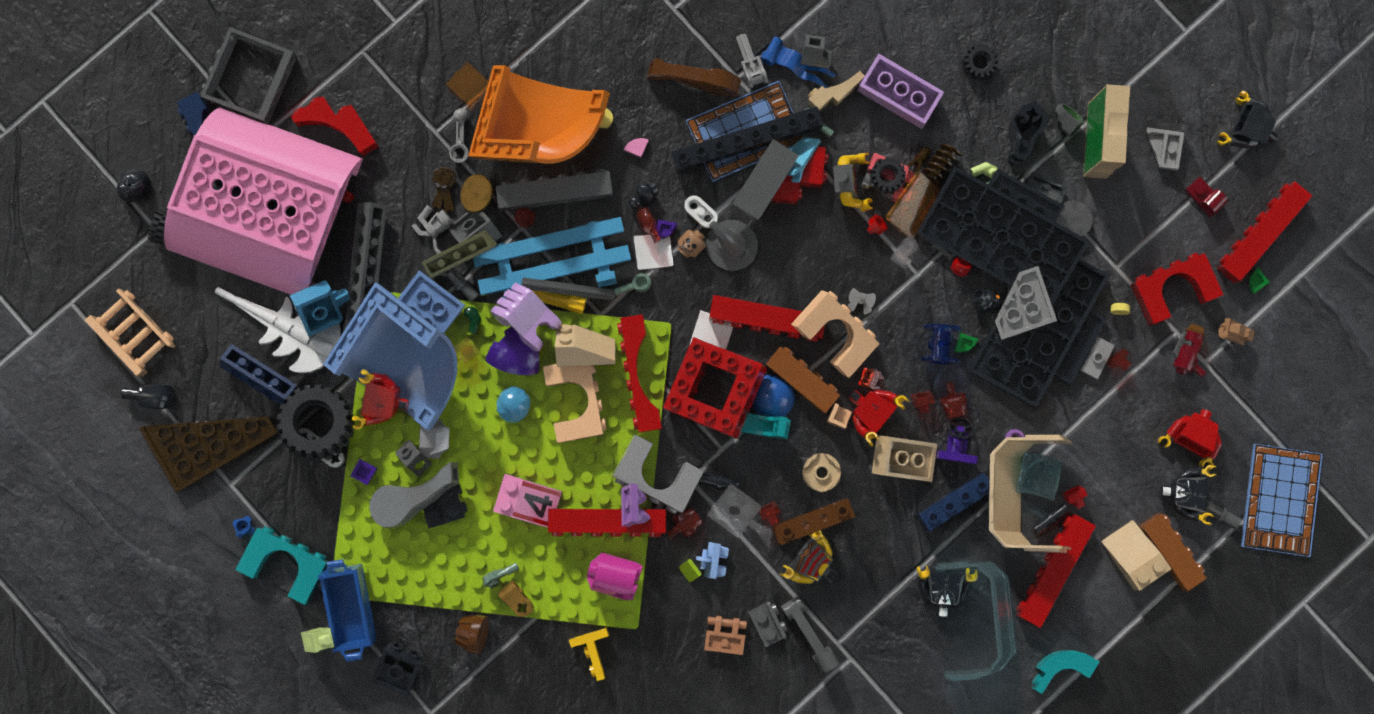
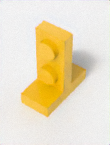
M607 628L569 639L571 648L586 643L587 647H584L587 659L591 658L592 666H589L592 677H596L597 681L605 679V674L595 640L608 637L609 632Z

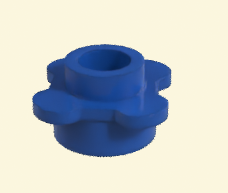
M245 516L233 521L238 538L254 533L255 528L252 527L251 517Z

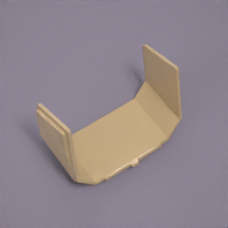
M1025 435V437L1005 438L990 454L989 531L1005 548H1022L1024 551L1067 553V550H1071V547L1031 545L1021 533V457L1034 444H1072V441L1062 435Z

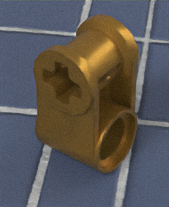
M513 580L498 592V596L517 616L525 617L532 613L533 603ZM520 604H522V605H523V604H527V607H526L527 612H526V611H522V612L520 611V609H521V605H520Z

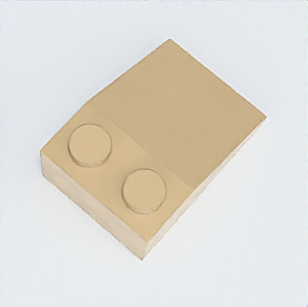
M561 325L559 329H556L555 338L557 367L615 364V339L577 325Z
M877 435L879 441L876 439L872 474L932 482L937 444Z
M1133 520L1101 541L1133 590H1142L1171 570V567L1159 550Z

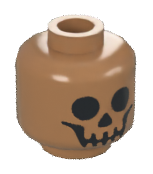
M687 230L678 240L679 247L677 249L685 257L695 258L706 246L703 240L705 236L698 230L695 232Z

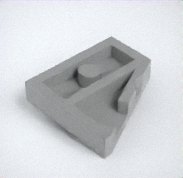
M1147 128L1146 133L1158 168L1178 171L1184 132Z

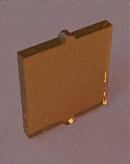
M466 62L459 71H455V75L446 85L470 107L479 97L483 96L482 94L486 91L489 81Z

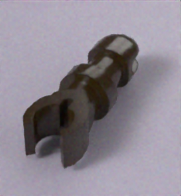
M928 146L922 148L915 155L914 160L908 162V167L914 165V170L911 173L920 170L921 165L931 154V149Z

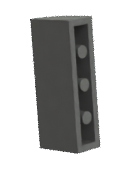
M773 139L731 204V207L751 219L759 220L799 155Z

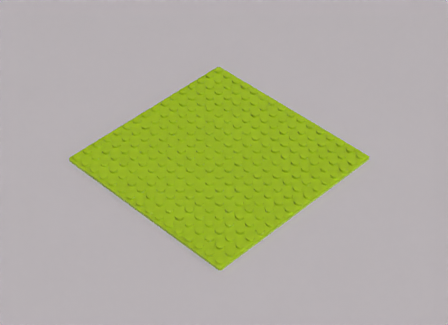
M392 293L397 298L401 295V293ZM459 300L466 305L465 308L471 306L476 308L482 321L477 335L469 333L468 330L471 322L467 316H464L463 309L444 334L452 342L457 356V375L454 388L446 407L438 418L449 428V449L443 452L440 458H427L432 462V465L418 477L395 454L407 440H410L419 450L421 425L404 410L397 409V413L388 421L364 426L363 424L361 429L353 428V438H349L350 444L348 445L334 561L344 559V563L347 566L363 564L368 596L371 601L517 616L498 596V592L513 580L533 603V611L530 615L525 616L527 618L637 629L649 533H641V537H630V533H622V537H610V533H603L601 537L591 536V533H583V536H571V532H564L563 536H552V532H548L547 527L493 512L505 474L562 491L557 509H622L621 488L623 486L615 483L616 479L612 475L634 435L653 444L643 462L642 476L644 481L654 488L660 430L639 433L638 429L634 430L633 418H636L635 410L631 411L629 399H633L632 391L628 392L626 380H630L629 372L625 373L623 361H627L626 353L622 354L620 342H624L623 334L619 335L617 323H621L620 318L622 317L551 310L560 319L561 325H577L615 339V364L594 365L596 373L592 374L593 381H597L599 387L596 397L597 400L601 399L603 411L599 412L600 418L605 419L606 430H603L604 435L558 444L554 423L570 421L582 416L588 407V395L583 387L574 383L551 387L546 386L543 366L557 364L555 352L556 329H551L547 325H538L536 328V334L543 342L542 349L538 351V374L517 375L507 373L491 366L485 361L494 341L499 342L505 336L504 331L511 327V325L508 327L503 326L491 313L492 308L498 306V304L475 301L471 303L470 301ZM644 320L646 336L638 352L637 376L644 394L659 409L661 421L671 324L668 322ZM357 381L353 415L363 419L364 416H361L365 385ZM512 386L524 389L531 399L527 416L515 423L505 422L499 417L496 403L500 393ZM359 459L378 468L369 485L350 476ZM419 461L415 465V469L422 468L424 461ZM449 462H458L459 483L463 494H460L462 502L465 501L468 508L466 518L428 529L423 510L404 526L397 528L382 527L371 517L369 509L370 500L374 492L380 487L386 485L420 486L430 481ZM645 495L647 499L642 504H639L638 508L651 509L652 502L649 501L650 497ZM601 552L643 565L638 582H634L638 585L633 601L591 591L586 576L590 562L600 555ZM515 562L517 563L519 570L502 577L497 586L493 588L483 586L482 578L486 574L501 568L505 569ZM520 604V605H521L520 611H521V612H522V611H526V612H527V610H526L527 604H523V605Z

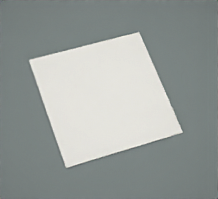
M700 310L692 339L695 337L726 349L733 327H731L730 323L725 322L723 325L713 324V320H709L710 313Z

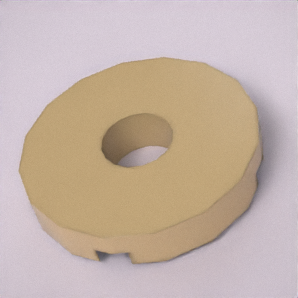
M821 453L807 459L803 466L802 474L808 487L815 491L823 492L831 490L837 485L840 480L841 469L835 458L829 454ZM819 467H824L827 470L826 477L819 478L816 471Z

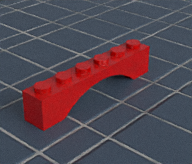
M643 314L620 318L621 323H617L619 335L623 334L624 342H620L622 354L626 353L627 361H623L625 373L629 372L630 380H626L628 392L632 391L633 399L629 400L631 411L635 410L636 418H633L634 430L638 429L639 433L662 430L659 409L646 397L637 376L638 352L646 336Z

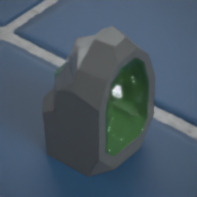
M1064 103L1056 107L1055 116L1058 119L1061 130L1069 137L1073 136L1084 124L1083 118Z

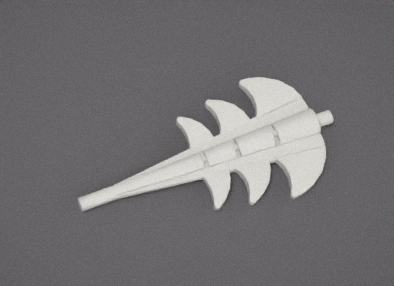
M217 287L215 290V294L232 302L268 327L266 334L259 340L260 345L272 343L279 337L283 338L280 347L273 352V356L284 357L291 355L297 349L301 351L298 360L289 367L293 372L304 374L320 370L324 367L325 360L341 337L340 324H336L308 337L299 317L291 318L293 307L288 297L285 298L281 309L275 312L235 296L220 287Z

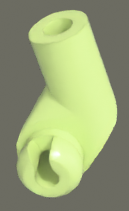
M987 162L970 168L973 177L984 174L992 178L997 170L996 166Z

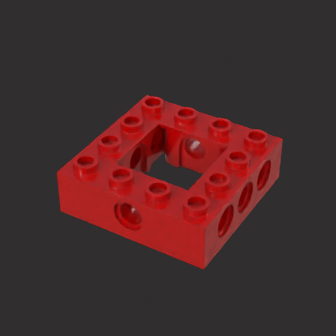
M693 337L663 408L673 414L738 439L767 368L762 363ZM707 364H710L717 370L719 368L736 377L722 411L693 399L694 394L698 392L699 382L702 376L705 375L704 371Z

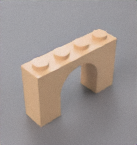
M821 290L791 325L803 337L811 340L825 323L830 320L840 319L846 326L847 340L843 348L830 363L842 375L850 378L879 343L875 340L876 335L869 329L866 331L862 327L864 323L859 318H853L849 314L851 310L844 304L840 305L837 302L838 297L834 293Z
M557 364L543 366L547 387L574 383L583 387L588 395V407L582 416L574 420L554 423L557 443L604 435L603 430H606L605 419L600 418L599 412L603 411L601 399L597 400L596 392H599L598 382L593 381L592 376L593 373H596L595 366L557 367Z

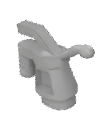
M426 205L418 219L427 231H421L415 223L412 227L419 236L433 237L434 250L438 254L441 251L437 248L436 237L438 234L449 229L453 221L444 210L436 212L431 220L427 222L426 219L433 209Z

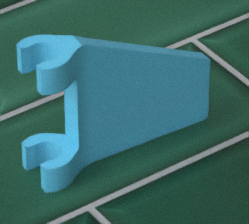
M803 137L789 148L799 155L788 175L793 176L792 182L799 183L801 181L803 170L820 144V139Z

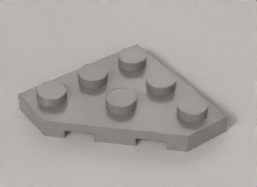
M1038 266L1019 272L995 320L1001 340L1057 321Z

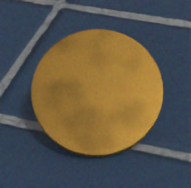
M475 174L464 182L460 196L465 209L471 212H480L488 206L492 198V185L487 177Z

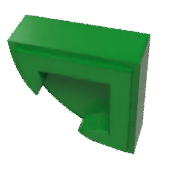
M1259 268L1254 269L1249 277V289L1252 294H1255L1270 283Z
M960 333L954 352L962 353L972 349L979 339Z

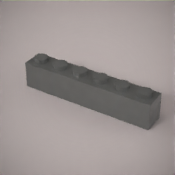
M598 169L594 171L595 173L587 174V172H577L575 176L560 174L557 175V178L551 179L548 176L539 177L536 181L521 179L519 183H511V181L501 182L500 185L496 186L498 208L500 211L613 197L610 171Z

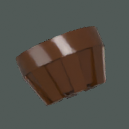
M483 615L464 616L458 622L459 628H456L455 634L457 636L455 637V643L468 653L478 655L481 653L487 638L489 619Z

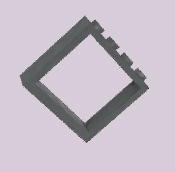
M230 27L226 36L223 35V44L221 49H218L216 52L214 65L209 68L206 84L202 85L203 90L200 97L214 105L269 124L297 56L291 50ZM237 40L282 56L259 114L213 97Z

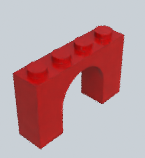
M1196 252L1187 256V261L1181 263L1180 260L1170 263V268L1164 270L1163 267L1153 270V275L1146 277V274L1135 278L1136 282L1131 284V288L1148 326L1171 317L1162 296L1163 284L1170 276H1180L1187 279L1191 283L1200 304L1224 295L1205 253L1198 255Z

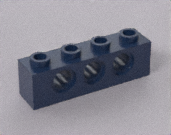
M232 344L220 358V367L279 405L286 404L285 398L288 395L291 397L295 395L296 384Z
M980 473L918 513L917 517L926 531L933 530L989 494V479L985 473Z

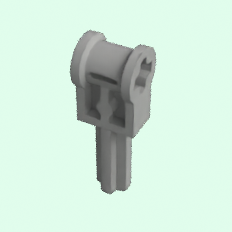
M740 34L736 37L744 59L741 62V67L749 88L751 89L754 85L762 82L768 83L760 57H754L747 35Z

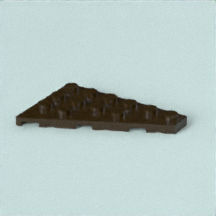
M268 416L141 426L139 428L176 493L186 489L278 434L277 429Z

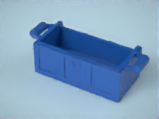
M344 559L327 562V569L318 575V579L321 582L328 626L331 630L334 644L332 652H341L346 662L361 660L364 647L372 646L377 640L363 564L347 566L344 563ZM360 648V652L350 654L345 653L346 650Z

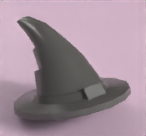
M726 220L719 223L712 221L709 224L711 230L706 238V250L709 258L716 266L727 271H738L746 268L754 261L758 250V241L755 233L748 225L737 220Z

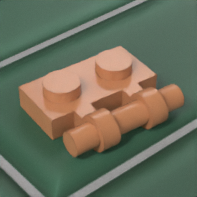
M716 616V618L708 617L707 624L715 625L714 631L706 630L704 650L743 655L745 635L738 634V628L746 629L747 621H739V618H733V620L723 619L722 616ZM721 626L732 627V633L720 632Z

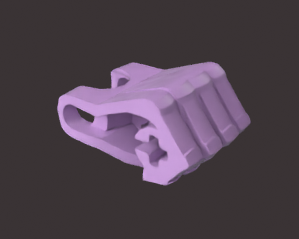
M515 283L512 285L511 290H507L504 293L505 299L501 297L497 301L498 306H494L491 313L503 326L508 327L511 325L528 347L534 351H540L543 342L536 334L537 326L547 325L555 330L559 329L562 322L533 291Z

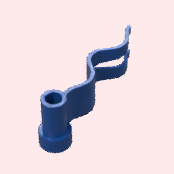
M773 37L767 50L760 57L764 64L773 66L776 63L792 70L799 78L812 81L820 87L828 88L820 78L805 70L820 71L832 78L835 77L834 73L827 68L801 64L802 55L782 46L783 40Z

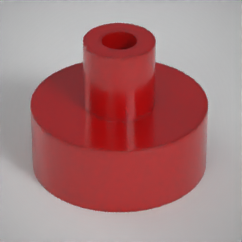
M874 215L868 220L870 226L867 228V231L870 234L874 232L882 234L887 230L885 221L879 215Z

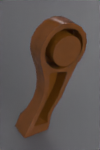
M657 58L650 62L647 74L648 80L676 81L722 97L738 96L741 79L727 70L718 68L706 70L698 67L670 64Z

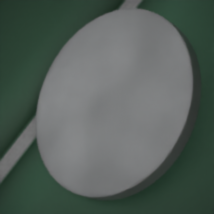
M1072 200L1063 203L1065 207L1056 223L1080 236H1084L1092 225L1091 211L1084 203Z

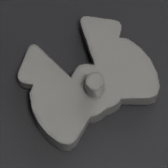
M853 288L849 293L850 303L848 307L851 311H854L858 303H864V314L870 313L872 311L871 307H873L876 301L875 293H859Z

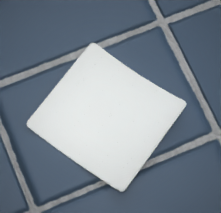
M655 234L634 236L638 270L673 266L670 236L661 240H655Z

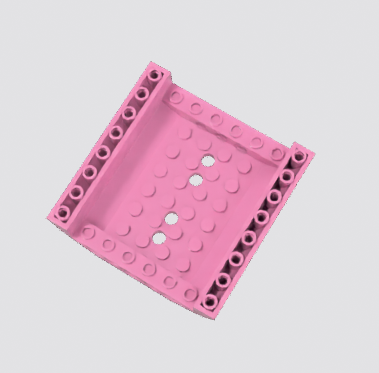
M221 107L217 108L205 119L197 134L194 135L168 203L164 227L166 249L291 295L315 285L316 283L312 282V278L351 175L357 176L363 158ZM217 180L223 182V187L220 190H215L213 187L214 182ZM237 186L240 187L241 194L238 197H233L232 189ZM271 200H276L278 203L275 210L268 208V203ZM290 206L296 208V213L292 217H288L286 214V210Z

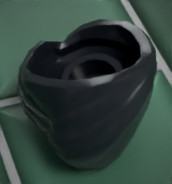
M136 169L124 172L117 184L118 196L125 202L134 203L140 201L150 190L151 181L149 176L144 171Z

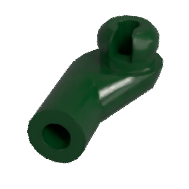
M472 306L466 307L463 313L471 322L468 332L477 335L482 318L476 308Z

